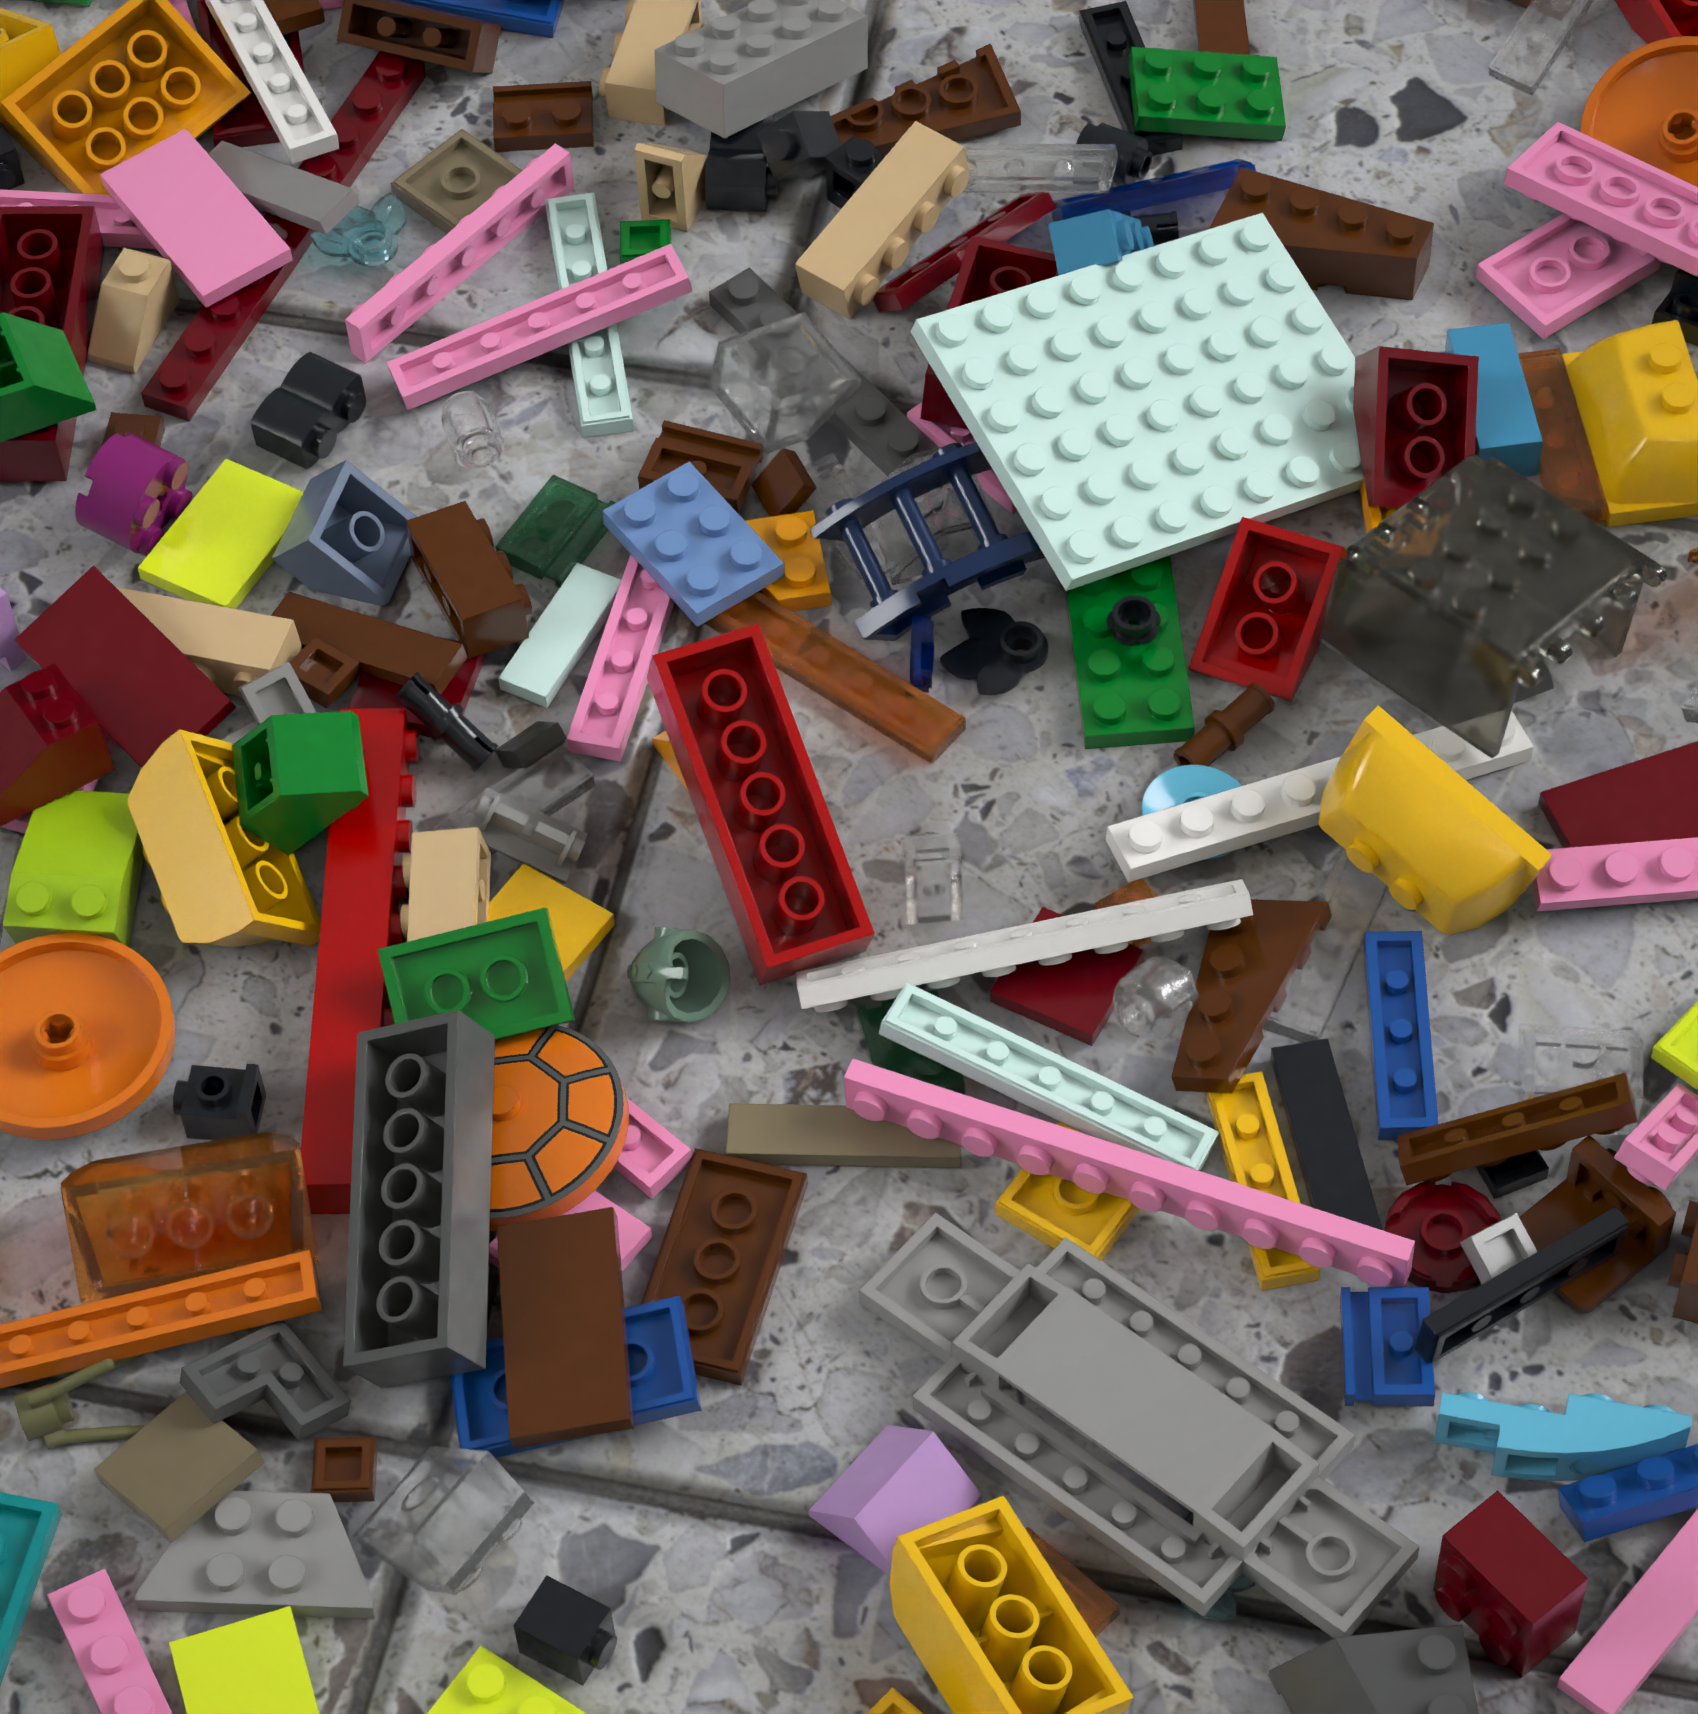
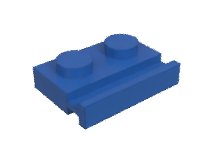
M1341 1287L1340 1316L1345 1406H1354V1402H1372V1406H1434V1364L1431 1362L1427 1364L1415 1349L1422 1320L1431 1315L1429 1287H1368V1292H1350V1287Z

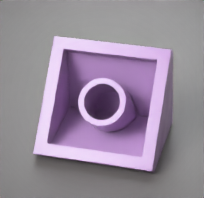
M887 1425L809 1509V1516L890 1576L892 1550L897 1536L975 1507L982 1501V1494L934 1431Z

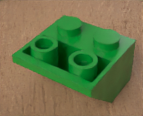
M4 312L0 313V442L97 410L63 330Z
M351 711L271 715L232 745L240 826L288 856L307 841L316 838L322 830L346 812L355 809L361 801L369 796L359 717Z

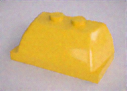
M1678 320L1650 324L1617 333L1592 343L1584 351L1562 354L1560 370L1607 526L1614 527L1698 516V380Z
M1379 705L1363 720L1322 792L1318 821L1322 830L1346 850L1347 857L1357 868L1367 873L1372 872L1386 884L1396 902L1406 909L1416 910L1437 930L1447 936L1479 928L1510 909L1553 856Z
M179 729L160 745L142 767L127 798L128 808L143 844L142 852L144 858L153 870L161 891L162 905L170 914L178 938L182 943L239 947L261 945L281 940L311 947L319 941L321 920L294 852L288 856L240 826L232 750L234 743Z
M1004 1495L897 1536L892 1550L889 1579L893 1615L953 1714H1121L1128 1711L1134 1698Z

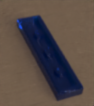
M1235 159L1054 200L1056 208L1051 211L1052 220L1056 222L1107 209L1119 213L1129 212L1229 189L1241 167L1256 171L1255 164L1242 159Z

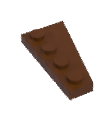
M991 44L977 49L976 57L959 65L956 60H953L938 67L936 76L918 84H915L911 79L896 86L892 96L881 101L869 98L832 115L831 118L841 145L852 136L857 139H867L886 156L915 121L953 141H958L1020 126L1021 110Z
M1250 899L1253 910L1252 916L1240 918L1241 923L1232 928L1209 931L1171 1076L1176 1091L1233 1093L1264 1038L1262 1029L1272 1012L1278 1013L1287 997L1285 988L1296 969H1303L1312 953L1310 944L1318 930H1325L1332 917L1328 902Z

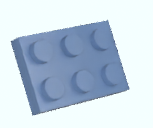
M690 461L603 510V524L697 627L784 577V562Z

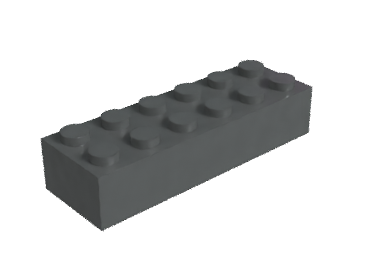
M459 1010L357 1033L343 1367L380 1388L486 1369L495 1035Z

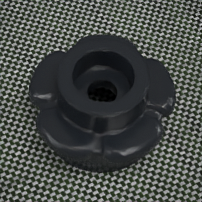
M1137 595L1126 596L1117 601L1113 611L1107 617V628L1113 631V638L1118 643L1126 646L1150 643L1157 637L1159 631L1157 627L1161 623L1160 615L1156 611L1154 604L1147 598Z

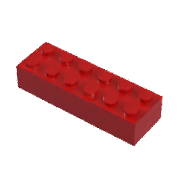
M759 623L652 655L647 680L759 986L795 975L798 971L817 968L866 952L875 933Z

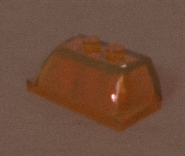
M263 1132L99 1159L72 1171L61 1182L60 1189L80 1303L112 1298L310 1250L315 1263H319L300 1143L289 1135Z

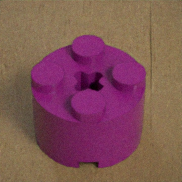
M125 431L126 437L118 433L111 436L91 461L85 477L93 480L88 496L78 493L75 516L79 525L147 557L164 536L163 528L172 517L177 519L191 502L192 492L185 489L189 464L183 458Z

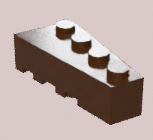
M1241 167L1209 228L1263 213L1312 290L1318 291V287L1335 285L1344 286L1346 294L1413 300L1430 264L1434 223Z

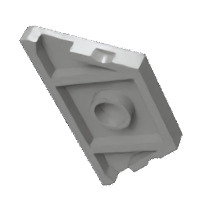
M232 1490L177 1539L170 1543L136 1591L135 1597L139 1611L261 1615L290 1606L293 1616L376 1619L377 1612L374 1599L330 1494Z

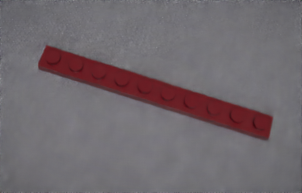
M379 51L330 121L337 133L339 149L303 160L298 169L351 187L426 78L424 63L401 55ZM268 212L263 218L290 247L293 261L207 308L202 305L141 392L145 407L186 421L191 420L319 234L318 231Z

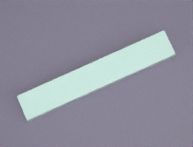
M594 192L545 199L559 290L606 271L607 264ZM617 323L568 343L582 437L634 431Z
M908 982L904 985L880 1025V1035L1087 1135L1198 1171L1202 1169L1216 1144L1219 1131Z

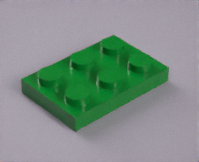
M1131 47L1128 66L1135 131L1282 141L1286 122L1277 57Z
M546 907L377 949L395 1024L459 1010L494 1034L495 1040L575 1021L549 910Z

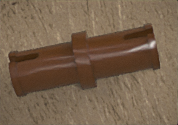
M1251 683L1222 711L1214 710L1205 718V726L1182 747H1178L1174 751V759L1178 766H1210L1226 750L1235 751L1244 742L1243 735L1274 710L1275 703L1270 694L1260 685Z

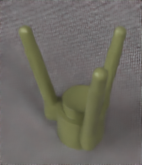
M141 1355L117 1361L107 1358L52 1385L48 1384L15 1395L17 1413L28 1441L44 1437L49 1450L67 1443L130 1439L145 1425L65 1429V1423L75 1420L73 1407L67 1392Z

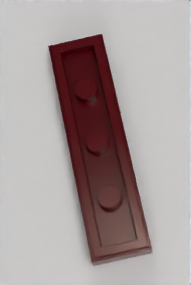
M1042 191L1019 195L879 288L873 299L878 311L904 310L958 274L971 236L1004 243L1054 210L1056 206L1049 192Z

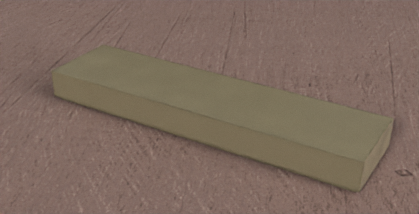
M729 1103L726 1155L768 1165L961 1168V1145L940 1138L925 1139L917 1136L907 1127L885 1120H867L859 1116L854 1110L846 1108V1105Z

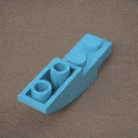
M1442 1392L1434 1442L1495 1453L1491 1474L1494 1476L1523 1480L1574 1481L1583 1480L1592 1475H1600L1641 1462L1649 1457H1657L1685 1448L1691 1429L1692 1416L1677 1413L1672 1408L1664 1405L1653 1404L1642 1407L1615 1402L1612 1398L1598 1393H1589L1582 1396L1569 1393L1565 1413L1558 1414L1550 1412L1547 1408L1537 1404L1527 1403L1515 1406L1489 1401L1486 1397L1471 1392H1463L1457 1395Z

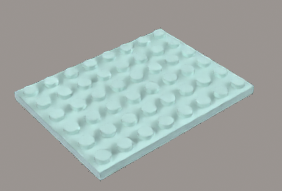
M1263 213L1122 256L1123 261L1119 263L1100 266L1094 264L916 319L910 331L1065 591L1235 533L1238 530L1242 517L1264 523L1359 490L1364 478L1353 412L1355 357Z

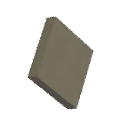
M461 129L390 184L392 195L448 234L463 217L473 213L491 198L492 194L499 187L505 186L523 170Z
M185 1391L94 1469V1472L101 1484L172 1543L265 1462L259 1450L224 1421L221 1420L213 1424Z

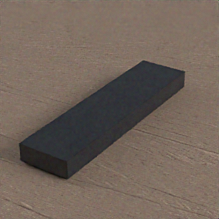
M1122 1L1079 10L1080 27L1122 130L1147 139L1148 151L1152 152L1153 156L1182 150V134L1135 131L1128 59L1131 47L1145 48V45L1127 2Z
M1328 1038L1271 1048L1270 1059L1311 1207L1383 1230Z
M1615 1206L1422 1320L1415 1344L1416 1351L1427 1364L1430 1362L1434 1363L1619 1253L1628 1228V1220Z

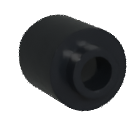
M1091 123L1087 124L1081 131L1074 150V159L1076 162L1083 164L1084 170L1127 187L1133 185L1137 179L1141 181L1145 178L1153 157L1152 152L1148 151L1147 139L1105 123H1100L1098 126Z

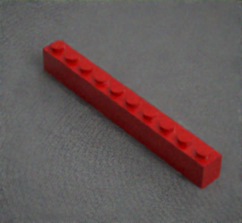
M405 708L339 709V712L351 711L359 717L369 796L361 801L355 809L346 812L329 825L298 1173V1189L305 1214H350L357 1033L395 1024L377 949L406 941L402 933L400 912L398 910L399 899H408L409 888L406 887L403 878L402 858L403 853H411L412 821L405 820L406 808H414L416 805V779L414 774H409L410 763L419 762L420 742L418 730H409Z

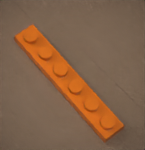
M306 1250L1 1324L0 1389L84 1369L107 1358L117 1361L322 1311L316 1265L311 1251Z

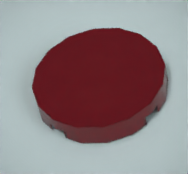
M1452 1181L1450 1186L1445 1184L1436 1185V1182H1421L1402 1192L1388 1211L1384 1231L1415 1241L1412 1267L1407 1281L1417 1287H1429L1430 1291L1451 1293L1466 1291L1481 1283L1460 1242L1501 1221L1499 1212L1489 1199L1467 1184Z

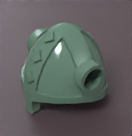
M655 927L654 939L640 950L627 970V976L630 979L632 988L638 998L648 1008L647 1020L686 1023L702 1021L715 1013L726 998L731 981L729 962L721 946L705 933L679 928Z

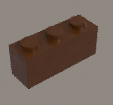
M344 0L336 41L470 72L492 73L501 24L395 0Z
M466 501L406 521L412 560L459 643L463 645L468 659L529 638L526 615L532 614L533 610L528 592L522 583L515 585L512 581L513 574L508 558L503 550L495 552L493 549V538L484 518L476 520Z

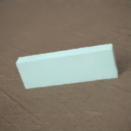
M576 563L529 632V638L522 642L499 676L500 690L548 708L608 619L621 579Z

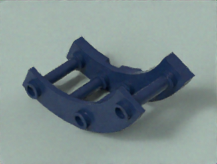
M977 442L963 447L961 443L948 444L936 451L932 459L888 479L855 499L848 498L834 503L826 510V518L810 529L814 539L845 541L873 598L870 603L871 610L855 620L863 640L895 641L925 620L952 606L948 596L958 590L978 582L983 591L1023 575L1027 570L1025 563L1046 558L1030 531L1008 538L1006 534L999 533L971 475L992 469ZM951 483L981 543L978 551L954 562L948 558H943L915 501V498ZM894 509L925 568L921 573V579L900 591L892 590L863 531V528Z

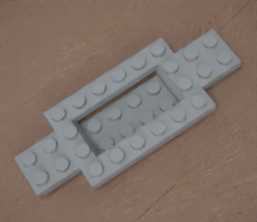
M935 1213L859 1289L860 1304L944 1362L913 1395L914 1410L1202 1616L1209 1611L1242 1573L1331 1637L1351 1636L1418 1559L1420 1547L1418 1544L1325 1481L1329 1474L1353 1449L1355 1434L1066 1237L1037 1267L1028 1263L1020 1271L948 1220ZM1007 1382L1189 1509L1194 1513L1193 1525L999 1388Z

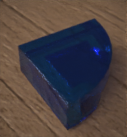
M912 616L910 692L929 693V688L932 689L935 655L934 621H932V616Z

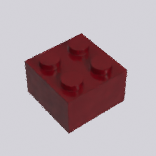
M1497 1490L1443 1534L1433 1591L1442 1610L1457 1622L1463 1620L1479 1636L1482 1648L1495 1663L1500 1666L1507 1664L1522 1678L1575 1634L1588 1578Z

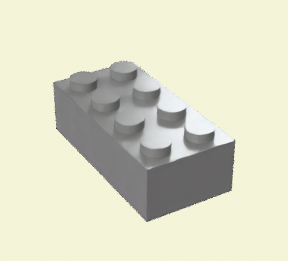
M840 0L752 1L748 6L727 16L718 17L710 24L691 33L679 35L674 41L654 50L656 103L726 138L867 69L868 15L847 6L845 2Z

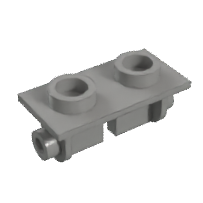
M486 787L468 828H479L488 848L522 864L524 863L563 883H566L588 835L577 828Z

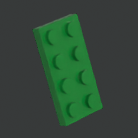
M1170 556L1065 591L1085 749L1187 742L1195 735V725ZM1137 595L1147 598L1154 604L1156 611L1160 615L1161 623L1157 627L1159 630L1158 635L1148 644L1136 646L1120 644L1113 638V631L1107 628L1109 613L1113 611L1116 602L1126 596Z

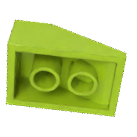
M74 790L33 810L11 872L3 927L15 944L44 935L79 933L109 938L130 948L144 857L142 852L143 844L128 808L127 798L130 793Z

